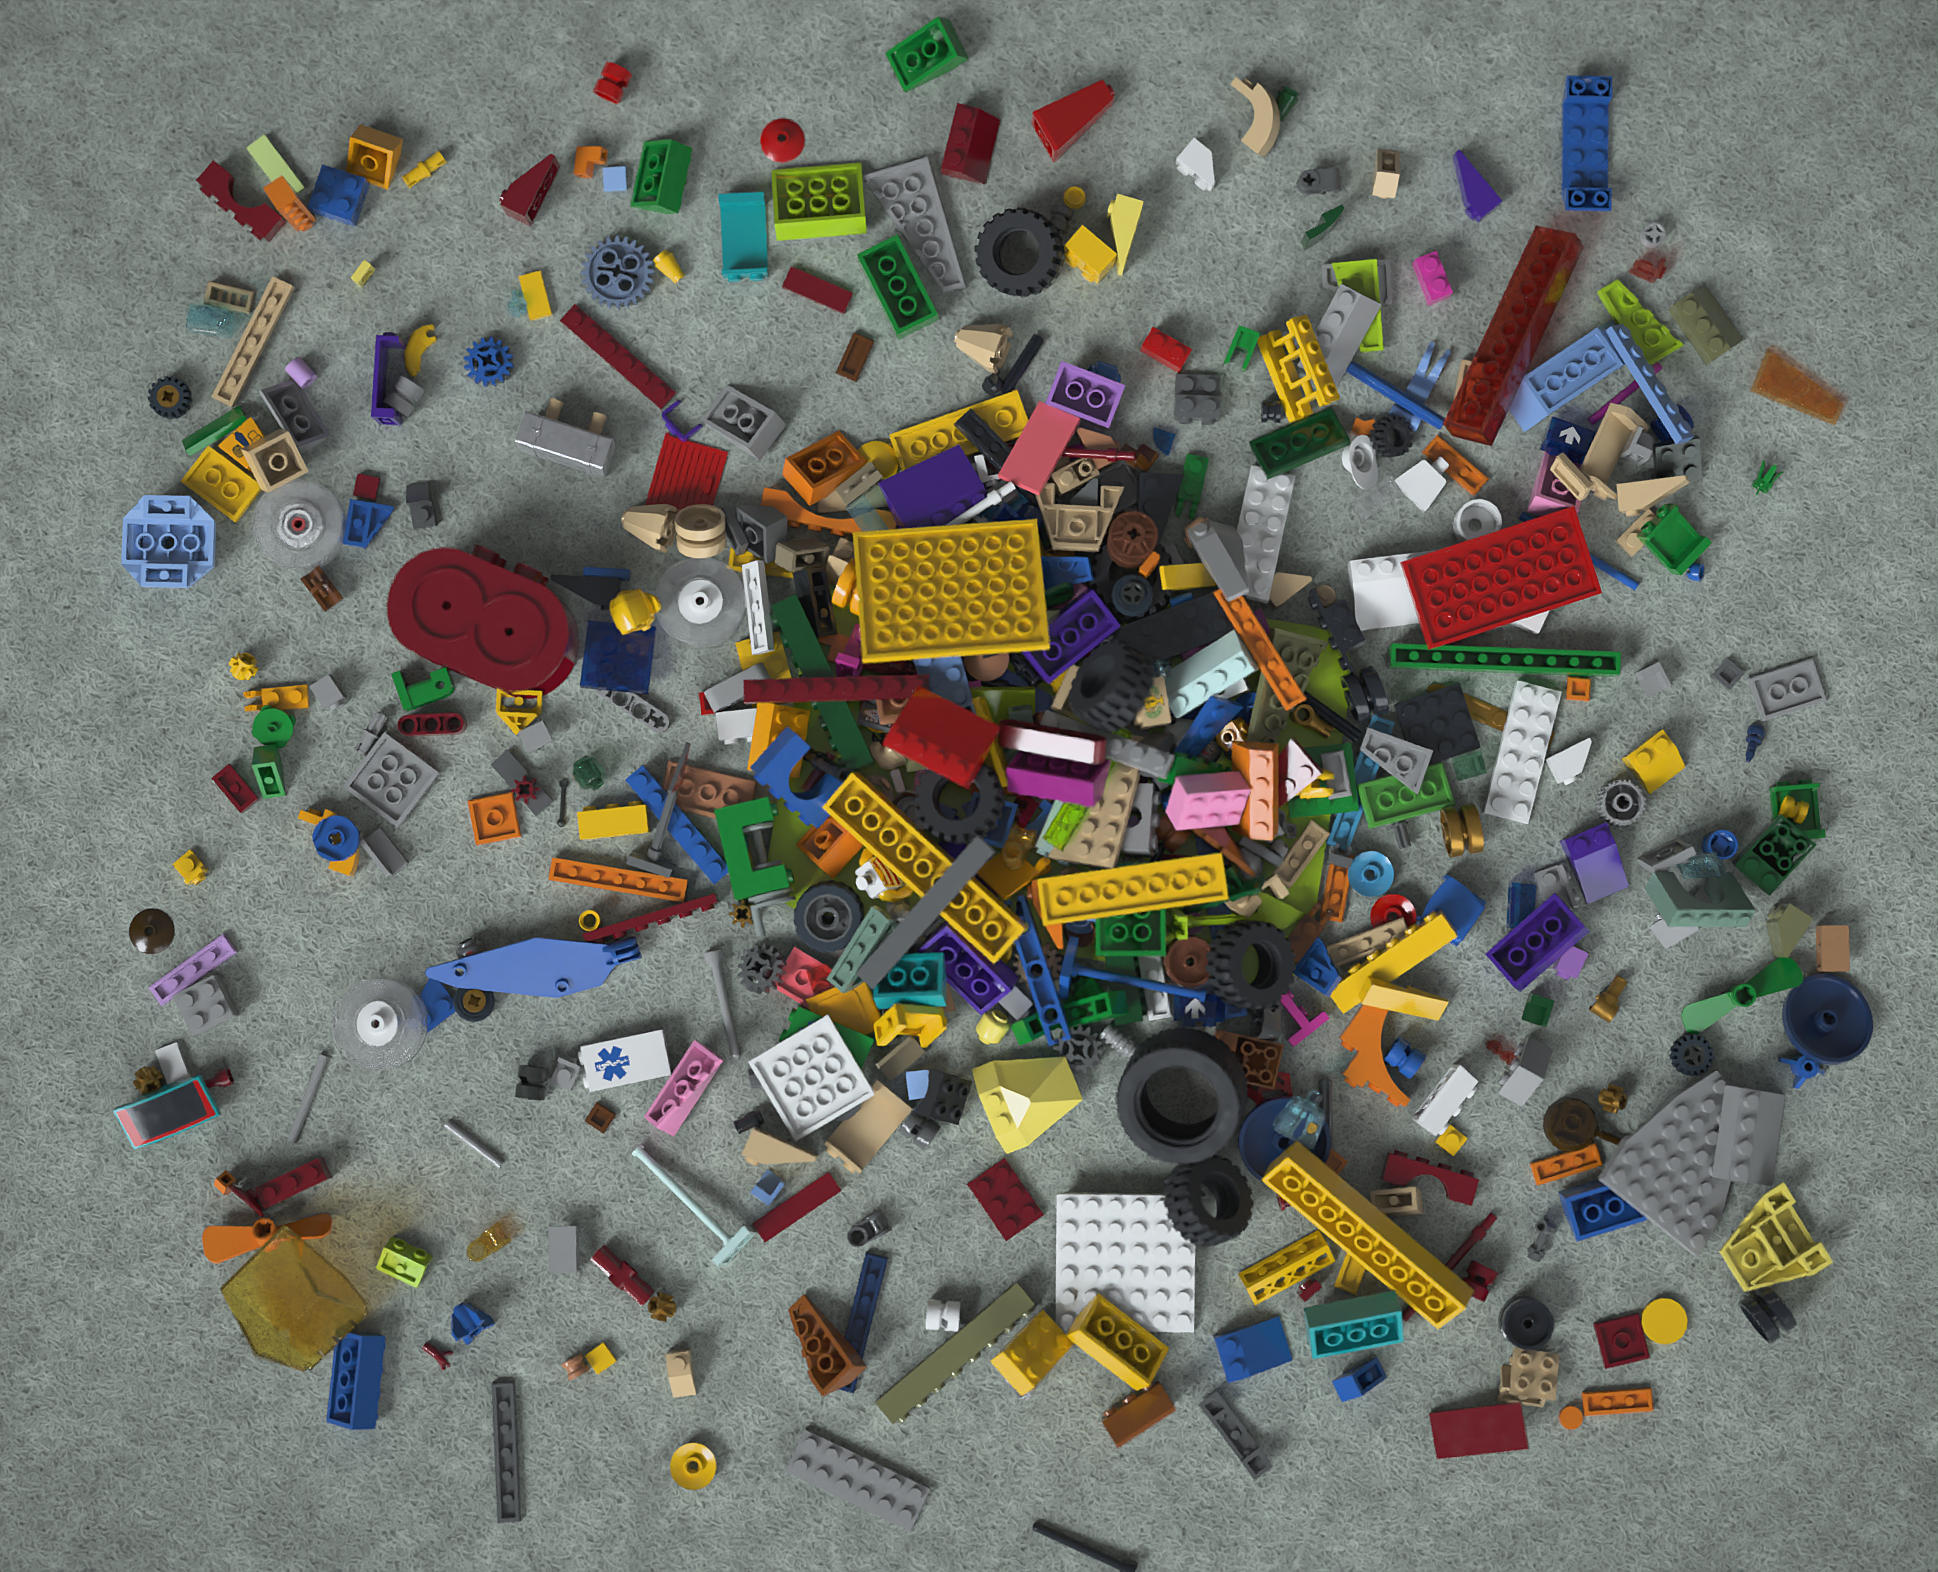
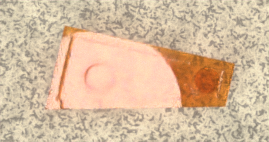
M1766 350L1750 392L1834 426L1844 403L1771 350Z

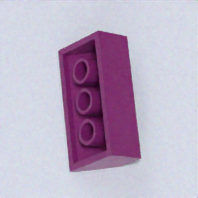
M1020 750L1006 767L1008 791L1020 795H1031L1042 799L1048 798L1059 800L1063 803L1070 802L1085 807H1094L1103 796L1111 761L1106 759L1104 763L1092 764Z

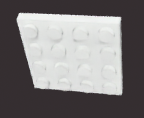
M829 1015L822 1017L748 1062L795 1141L875 1095L870 1083Z

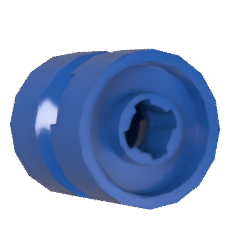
M1717 830L1704 836L1701 842V849L1703 854L1711 860H1725L1731 858L1736 853L1738 841L1732 832Z
M1399 1036L1385 1053L1383 1060L1392 1067L1398 1066V1071L1410 1079L1420 1068L1427 1055L1417 1048L1412 1049L1411 1043Z

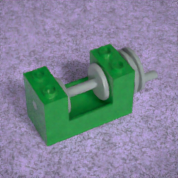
M769 797L714 809L734 898L737 901L748 899L749 902H754L750 909L757 937L766 935L760 908L795 900V896H790V893L794 892L791 883L795 882L792 869H787V866L782 861L768 862L761 830L773 827V822H776L775 816L779 815L776 802L771 801ZM747 833H752L759 865H753Z

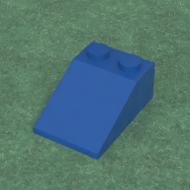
M1279 1316L1213 1335L1228 1383L1254 1376L1293 1361Z

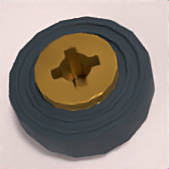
M458 988L454 994V1009L459 1017L466 1021H482L494 1009L495 998L492 991Z

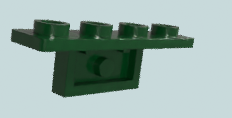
M1234 863L1224 865L1228 899L1185 905L1182 911L1184 914L1197 913L1204 908L1217 907L1228 901L1234 902L1248 895H1257L1261 892L1266 878L1264 875L1245 880Z

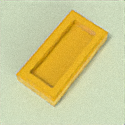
M541 271L518 276L530 321L551 316L552 311Z
M1346 1252L1334 1286L1356 1295L1366 1268Z

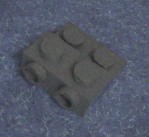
M1175 374L1174 420H1179V424H1192V420L1201 421L1203 425H1214L1215 421H1219L1221 411V375Z

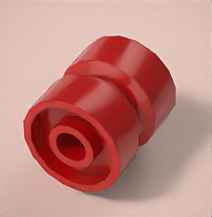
M606 62L601 71L602 79L597 80L593 92L600 98L614 104H619L624 95L623 88L628 86L632 74L615 63Z

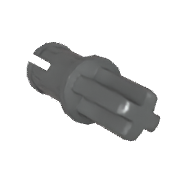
M1402 820L1391 823L1392 826L1390 828L1394 829L1399 848L1410 847L1411 842L1406 828L1408 822Z

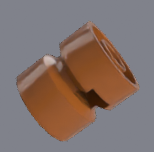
M1167 813L1159 821V827L1155 829L1158 841H1164L1163 846L1171 854L1192 834L1189 829L1176 830Z

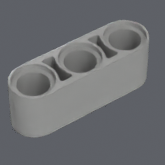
M763 662L740 672L704 692L714 713L722 711L744 699L743 680L771 679Z

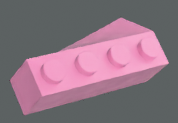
M694 1040L644 1118L656 1128L675 1136L719 1069L724 1058L712 1049Z

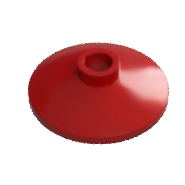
M779 118L769 122L764 127L760 136V144L768 158L776 162L785 163L796 159L801 154L805 145V135L802 128L793 120ZM780 135L786 136L784 142L778 140Z
M1398 894L1382 896L1374 903L1370 912V921L1373 928L1393 921L1388 917L1391 912L1397 913V919L1404 917L1407 927L1416 923V911L1413 904L1406 897Z

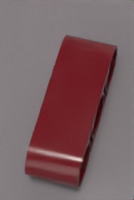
M457 713L410 714L402 716L397 726L402 734L410 737L462 734L467 728V722L463 716ZM454 718H459L461 722L460 727L452 730L450 722ZM431 719H436L438 723L437 728L429 731L427 727L428 722ZM408 720H413L415 727L412 731L407 732L405 730V723Z

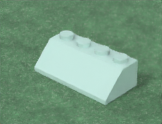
M1234 629L1160 677L1164 676L1168 705L1175 717L1180 718L1207 702L1211 695L1216 696L1258 670L1259 667L1236 629Z

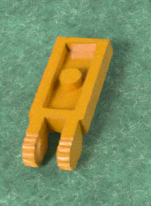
M308 685L261 689V691L243 692L245 698L262 696V705L245 706V712L260 711L266 704L282 710L310 708Z

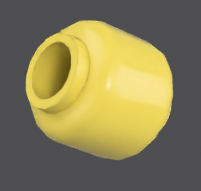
M999 1010L986 1011L976 1025L979 1040L987 1045L990 1043H1000L1010 1028L1008 1017Z

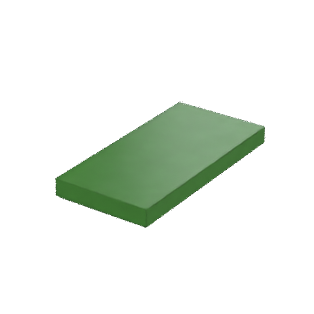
M1443 762L1428 765L1418 794L1414 793L1392 775L1356 785L1369 829L1456 805Z

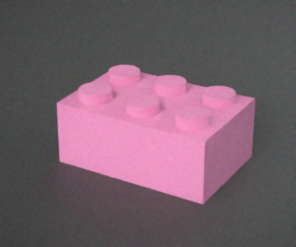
M1239 771L1177 776L1166 813L1176 830L1238 825L1250 788Z

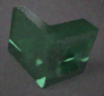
M1481 751L1452 759L1458 781L1487 773Z

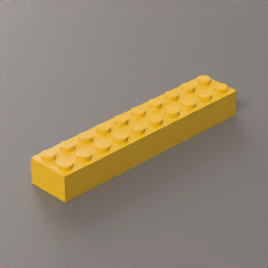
M859 772L851 773L822 807L921 898L955 861L949 853ZM974 876L940 913L944 919L993 963L999 961L1029 927Z
M1296 1141L1271 1162L1262 1181L1392 1291L1395 1290V1293L1437 1329L1467 1307L1474 1291L1470 1286L1301 1143Z

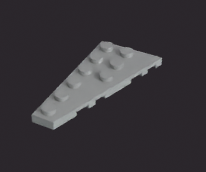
M922 158L863 175L862 178L943 294L965 288L928 158Z

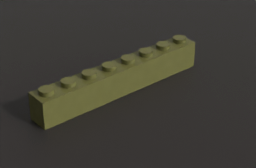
M1016 1281L960 1328L958 1332L954 1333L876 1399L875 1404L892 1424L897 1421L899 1424L910 1416L908 1411L914 1406L917 1409L928 1400L926 1396L932 1391L935 1394L946 1385L944 1381L948 1377L955 1378L963 1371L961 1366L967 1361L970 1364L980 1357L979 1351L985 1346L988 1349L999 1340L997 1336L1003 1331L1008 1333L1016 1326L1015 1321L1019 1317L1026 1318L1034 1311L1032 1306L1035 1305V1302Z

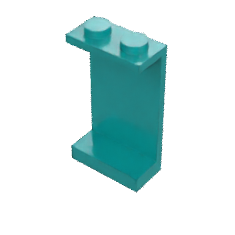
M764 192L718 194L721 213L723 279H727L728 282H740L741 278H750V281H763V277H768Z

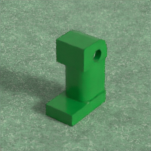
M1239 325L1224 365L1228 366L1234 349H1237L1247 354L1240 370L1245 372L1260 333Z
M446 667L431 672L430 678L411 685H407L403 672L391 673L403 710H407V712L447 698L454 692V681L450 670ZM444 682V687L439 689L440 683Z

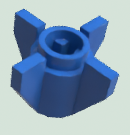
M1803 1054L1795 1056L1792 1060L1779 1057L1778 1062L1790 1065V1069L1795 1075L1793 1088L1799 1089L1807 1078H1812L1817 1073L1825 1074V1070L1819 1068L1818 1062L1807 1058Z
M465 1302L458 1304L454 1307V1312L451 1315V1335L455 1341L463 1339L466 1345L471 1344L474 1337L483 1329L485 1330L495 1325L491 1316L475 1308L471 1303L465 1304Z

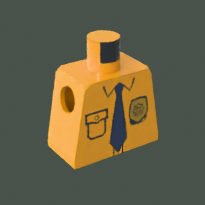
M249 417L218 446L249 471H252L241 449L265 437V434L258 423Z

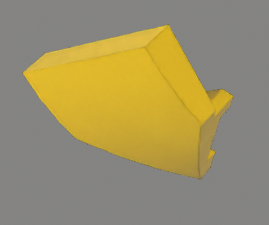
M497 689L496 714L517 735L518 732L525 729L542 714L543 691H513L512 694L537 695V698H534L537 699L536 707L526 709L503 706L502 697L513 696ZM515 697L514 702L517 706H521L524 704V699L522 697Z

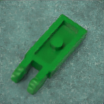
M1191 454L1186 455L1182 473L1184 476L1178 491V504L1175 516L1180 517L1183 512V502L1186 500L1192 502L1189 510V519L1194 520L1197 505L1200 503L1209 458Z

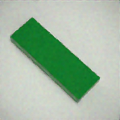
M240 405L183 439L182 443L189 456L194 455L242 425L247 420Z

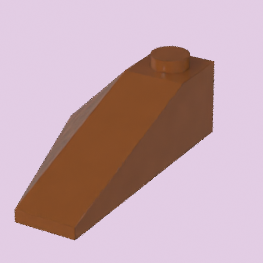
M1227 826L1189 829L1252 877L1255 876L1256 873Z
M803 1294L788 1309L795 1334L799 1337L803 1349L801 1350L802 1356L806 1359L809 1368L807 1371L809 1379L822 1397L851 1383L867 1368L852 1345L806 1295Z

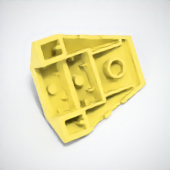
M1066 1056L1003 1061L993 1060L972 1069L978 1095L995 1136L1006 1154L1031 1144L1083 1100Z
M1784 1182L1763 1194L1719 1250L1743 1291L1814 1275L1833 1263L1822 1243L1814 1242L1792 1206L1796 1201Z

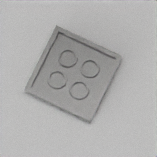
M384 732L343 787L397 828H400L440 775V772Z

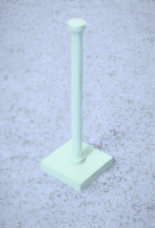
M640 1144L632 1152V1155L634 1157L638 1156L724 1242V1247L714 1256L712 1261L717 1266H726L757 1232L751 1226H743L735 1235L730 1236Z

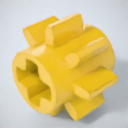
M238 652L236 657L232 656L228 664L231 666L230 673L238 680H250L251 676H255L259 669L255 666L258 661L252 654L247 652Z

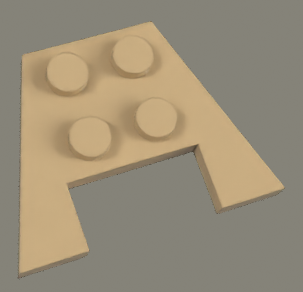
M1046 483L1041 494H1035L1052 550L1099 552L1124 487L1101 486L1100 506L1055 504V484Z

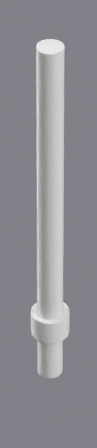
M1010 481L997 491L994 489L987 494L985 499L945 526L964 524L992 504L995 506L1002 501L1001 498L1016 489L1014 484Z

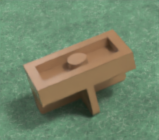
M1816 926L1817 972L1850 970L1849 926Z

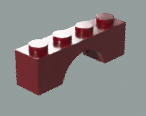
M214 160L196 179L201 185L199 190L208 198L214 196L218 200L216 204L226 213L228 210L232 211L235 214L233 219L243 227L246 224L251 227L250 233L259 241L264 238L267 242H270L285 225L286 221L265 203L257 207H244L237 204L233 196L234 177Z
M1394 1150L1393 1154L1387 1152L1380 1177L1381 1180L1405 1187L1416 1176L1433 1175L1443 1184L1447 1199L1472 1206L1479 1179L1473 1177V1172L1461 1169L1460 1173L1451 1171L1452 1166L1438 1163V1167L1429 1165L1430 1160L1416 1156V1160L1407 1158L1408 1153L1398 1150Z

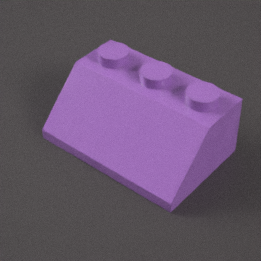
M1061 361L1045 404L1110 428L1125 385Z

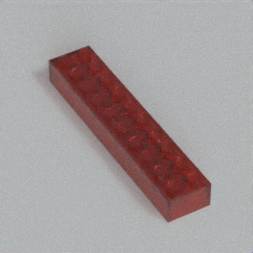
M1535 226L1443 423L1453 437L1488 446L1493 445L1584 249L1576 233Z

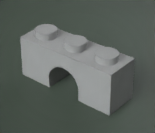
M1154 784L1137 785L1130 813H1141L1142 818L1137 826L1126 828L1121 847L1126 857H1154V849L1158 847L1155 829L1159 827L1157 805L1161 803V793Z

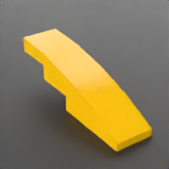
M1203 563L1160 567L1163 590L1218 587Z

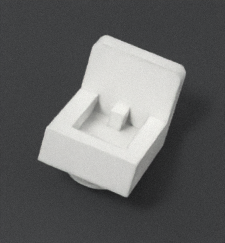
M983 454L974 456V463H971L983 485H985V488H992L1002 480L998 478V474L988 476Z

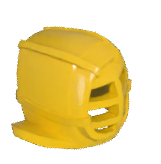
M640 588L636 590H623L610 601L609 610L616 628L624 635L638 630L646 631L650 629L655 619L654 614L661 610V603L657 596L644 592Z

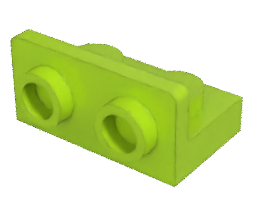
M391 1237L383 1248L376 1269L418 1288L433 1255L421 1248H416L406 1243L402 1239Z

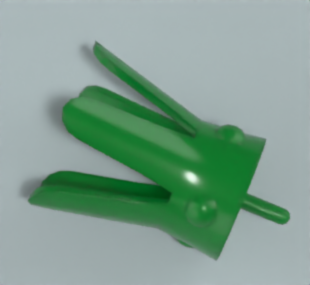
M1763 460L1757 478L1752 483V487L1758 488L1755 495H1758L1759 491L1767 494L1783 471L1776 476L1777 466L1773 465L1762 478L1765 461Z

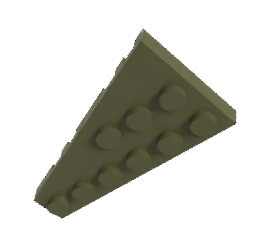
M1270 628V641L1301 691L1304 692L1309 683L1308 677L1313 667H1317L1320 661L1318 657L1322 649H1326L1329 642L1277 628ZM1262 671L1246 742L1277 744L1276 739L1281 730H1285L1288 724L1286 720L1290 712H1294L1296 706L1287 711L1284 709Z

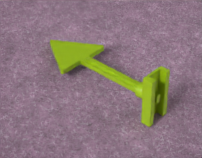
M1261 891L1257 896L1263 902L1249 919L1239 914L1185 915L1178 907L1167 908V911L1174 917L1173 924H1167V929L1178 940L1188 939V929L1194 928V926L1223 925L1230 922L1234 923L1238 920L1270 922L1283 930L1305 914Z

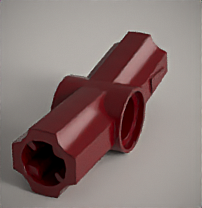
M606 1245L598 1249L590 1259L608 1276L607 1278L619 1290H624L639 1305L643 1306L655 1293V1290L638 1276L637 1271L632 1266L618 1258Z

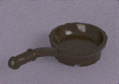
M1567 1097L1555 1101L1548 1107L1543 1117V1130L1546 1138L1553 1146L1562 1151L1576 1152L1583 1150L1597 1137L1615 1145H1619L1623 1139L1603 1130L1600 1131L1595 1112L1586 1102L1578 1098Z

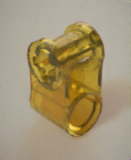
M1016 823L1012 825L1002 849L1004 864L1008 869L1018 870L1022 868L1036 841V830L1030 831L1021 828ZM1012 854H1017V855H1018V856H1016V857H1014V858H1010V857H1009V856L1012 855Z
M500 1222L483 1232L480 1237L468 1245L466 1254L471 1261H482L512 1241L511 1238H507L500 1228ZM478 1244L483 1247L484 1253L481 1257H476L473 1254L472 1249L474 1245Z

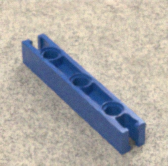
M1022 895L1017 897V899L1022 904L1024 915L1018 917L1021 920L1027 921L1029 928L1015 941V945L1048 1044L1051 1046L1060 1043L1059 1039L1054 1040L1052 1025L1061 1024L1065 1033V1037H1062L1063 1041L1072 1039L1073 1035L1027 896ZM1011 900L1003 902L1012 911L1010 907L1012 905ZM1035 964H1040L1043 967V974L1040 977H1036L1032 973V967ZM1049 1008H1054L1058 1012V1017L1055 1021H1050L1047 1018L1046 1013Z

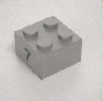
M212 975L172 996L192 1037H199L240 1016L220 975Z

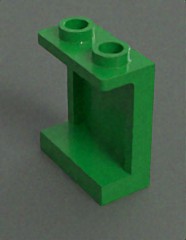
M1667 503L1657 510V515L1651 521L1646 522L1641 527V532L1637 537L1669 572L1681 576L1712 542L1706 536H1700L1678 512L1679 507L1676 504Z
M1812 779L1799 780V785H1790V781L1776 782V787L1769 788L1772 821L1778 817L1781 804L1785 796L1788 795L1794 797L1796 802L1804 801L1809 803V809L1801 825L1795 823L1790 817L1786 819L1810 839L1826 838L1825 829H1821L1817 794V788H1820V783H1813Z

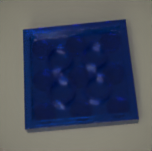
M588 620L580 688L649 694L657 632L656 626H651L646 631L638 630L623 635L616 628L615 623Z

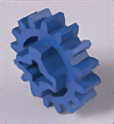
M490 337L489 342L481 338V344L479 345L475 341L472 342L475 348L473 350L467 348L470 356L464 357V360L469 363L464 366V369L470 371L468 373L470 379L475 377L474 382L477 385L483 381L484 387H488L489 382L494 387H497L496 381L498 380L504 383L503 376H511L508 368H514V365L509 362L513 359V355L507 354L510 350L508 346L502 348L503 342L501 340L495 344L493 337ZM489 348L488 351L480 352L483 349ZM500 353L503 356V365L498 360ZM481 358L491 359L496 366L486 365ZM475 360H477V361H478V364H479V366H478V368H477L478 371L475 370V366H474V361H475ZM497 372L493 376H488L489 373Z

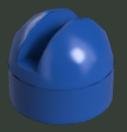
M1693 563L1688 568L1691 569L1690 573H1686V575L1692 581L1701 582L1704 577V564Z

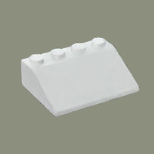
M1437 550L1349 561L1347 566L1354 618L1361 631L1419 623L1400 562Z

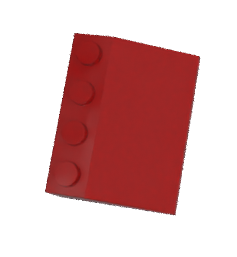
M918 686L893 723L882 745L969 789L1001 727Z

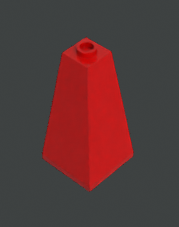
M1103 79L1032 112V126L1053 163L1058 161L1113 105L1115 93L1110 84L1106 85Z

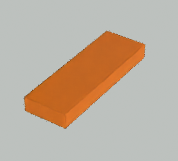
M1438 435L1422 452L1432 462L1442 457L1449 464V467L1444 472L1473 496L1489 479Z
M1350 854L1347 858L1354 859L1355 855ZM1329 864L1320 919L1331 908L1334 910V913L1329 920L1342 923L1350 883L1348 869Z
M1596 1143L1588 1145L1583 1150L1576 1152L1567 1151L1529 1163L1537 1186L1603 1165Z
M1651 1387L1581 1392L1583 1416L1654 1411Z

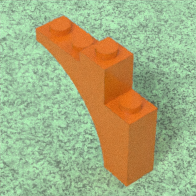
M1361 1004L1338 1037L1342 1040L1340 1045L1350 1052L1354 1049L1356 1050V1053L1341 1073L1345 1076L1343 1081L1353 1088L1357 1085L1363 1087L1368 1081V1087L1379 1094L1382 1091L1388 1095L1386 1099L1397 1108L1399 1105L1406 1107L1411 1099L1393 1082L1387 1072L1382 1056L1381 1033L1388 1010Z

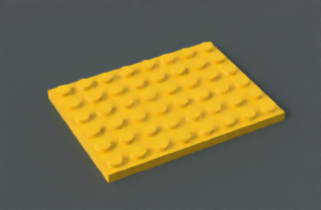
M1037 519L853 532L863 663L1045 650L1050 648Z

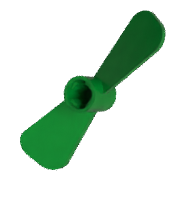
M1778 957L1744 984L1730 986L1727 993L1687 1004L1681 1011V1020L1684 1028L1690 1034H1699L1735 1007H1748L1755 1002L1756 998L1798 987L1803 982V973L1792 958Z

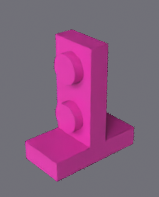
M855 624L844 652H839L837 655L836 677H846L847 674L853 677L861 676L863 658L859 624Z
M1288 990L1286 995H1281L1282 999L1280 1002L1300 1027L1286 1039L1292 1047L1296 1046L1329 1019L1328 1015L1321 1011L1308 1021L1306 1019L1309 1016L1301 1005L1299 1007L1295 1005L1292 1001L1295 997L1290 990Z

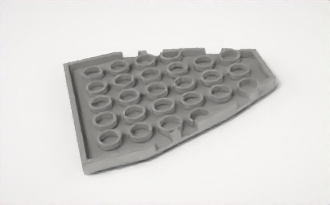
M1709 1070L1699 1080L1691 1082L1690 1086L1685 1090L1674 1093L1652 1112L1653 1116L1648 1121L1641 1122L1637 1126L1638 1129L1631 1136L1626 1135L1619 1143L1598 1178L1694 1256H1699L1721 1219L1731 1182L1730 1180L1712 1177L1725 1085L1734 1086L1716 1070Z

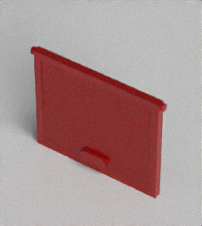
M666 433L645 505L668 504L676 507L679 511L687 506L696 504L713 506L728 452L690 441L683 442L679 438L672 437L669 433Z

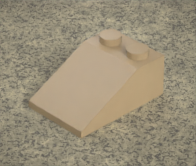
M757 1127L753 1128L741 1154L746 1157V1162L756 1166L759 1163L815 1162L818 1158V1154Z

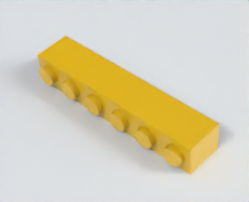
M1435 910L1430 912L1423 918L1424 922L1418 926L1416 923L1411 925L1404 931L1405 935L1399 939L1397 936L1390 939L1385 944L1387 947L1380 952L1378 949L1374 950L1366 957L1368 960L1362 964L1357 962L1347 970L1349 973L1341 977V981L1330 995L1343 1014L1361 1002L1358 994L1368 976L1390 983L1458 937L1456 929L1442 910L1437 913Z

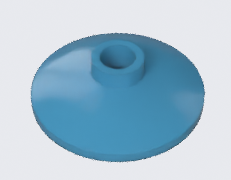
M1367 851L1357 855L1352 860L1351 867L1348 869V879L1350 885L1357 893L1366 897H1375L1385 893L1390 888L1394 879V870L1386 856L1379 852ZM1368 870L1374 872V877L1371 879L1366 877Z

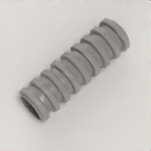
M1111 1022L1104 1028L1099 1038L1101 1040L1104 1038L1106 1044L1110 1043L1111 1048L1115 1047L1118 1053L1122 1052V1056H1127L1129 1061L1139 1045L1136 1044V1040L1132 1041L1130 1039L1131 1036L1124 1035V1031H1119L1120 1028L1118 1026L1115 1028L1113 1026L1114 1023Z

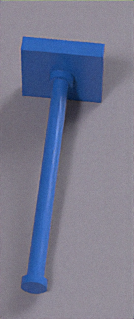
M1069 937L1060 974L1059 996L1061 999L1068 1000L1073 976L1082 975L1200 999L1199 1002L1205 1001L1207 991L1205 988L1198 990L1080 966L1077 963L1079 938Z

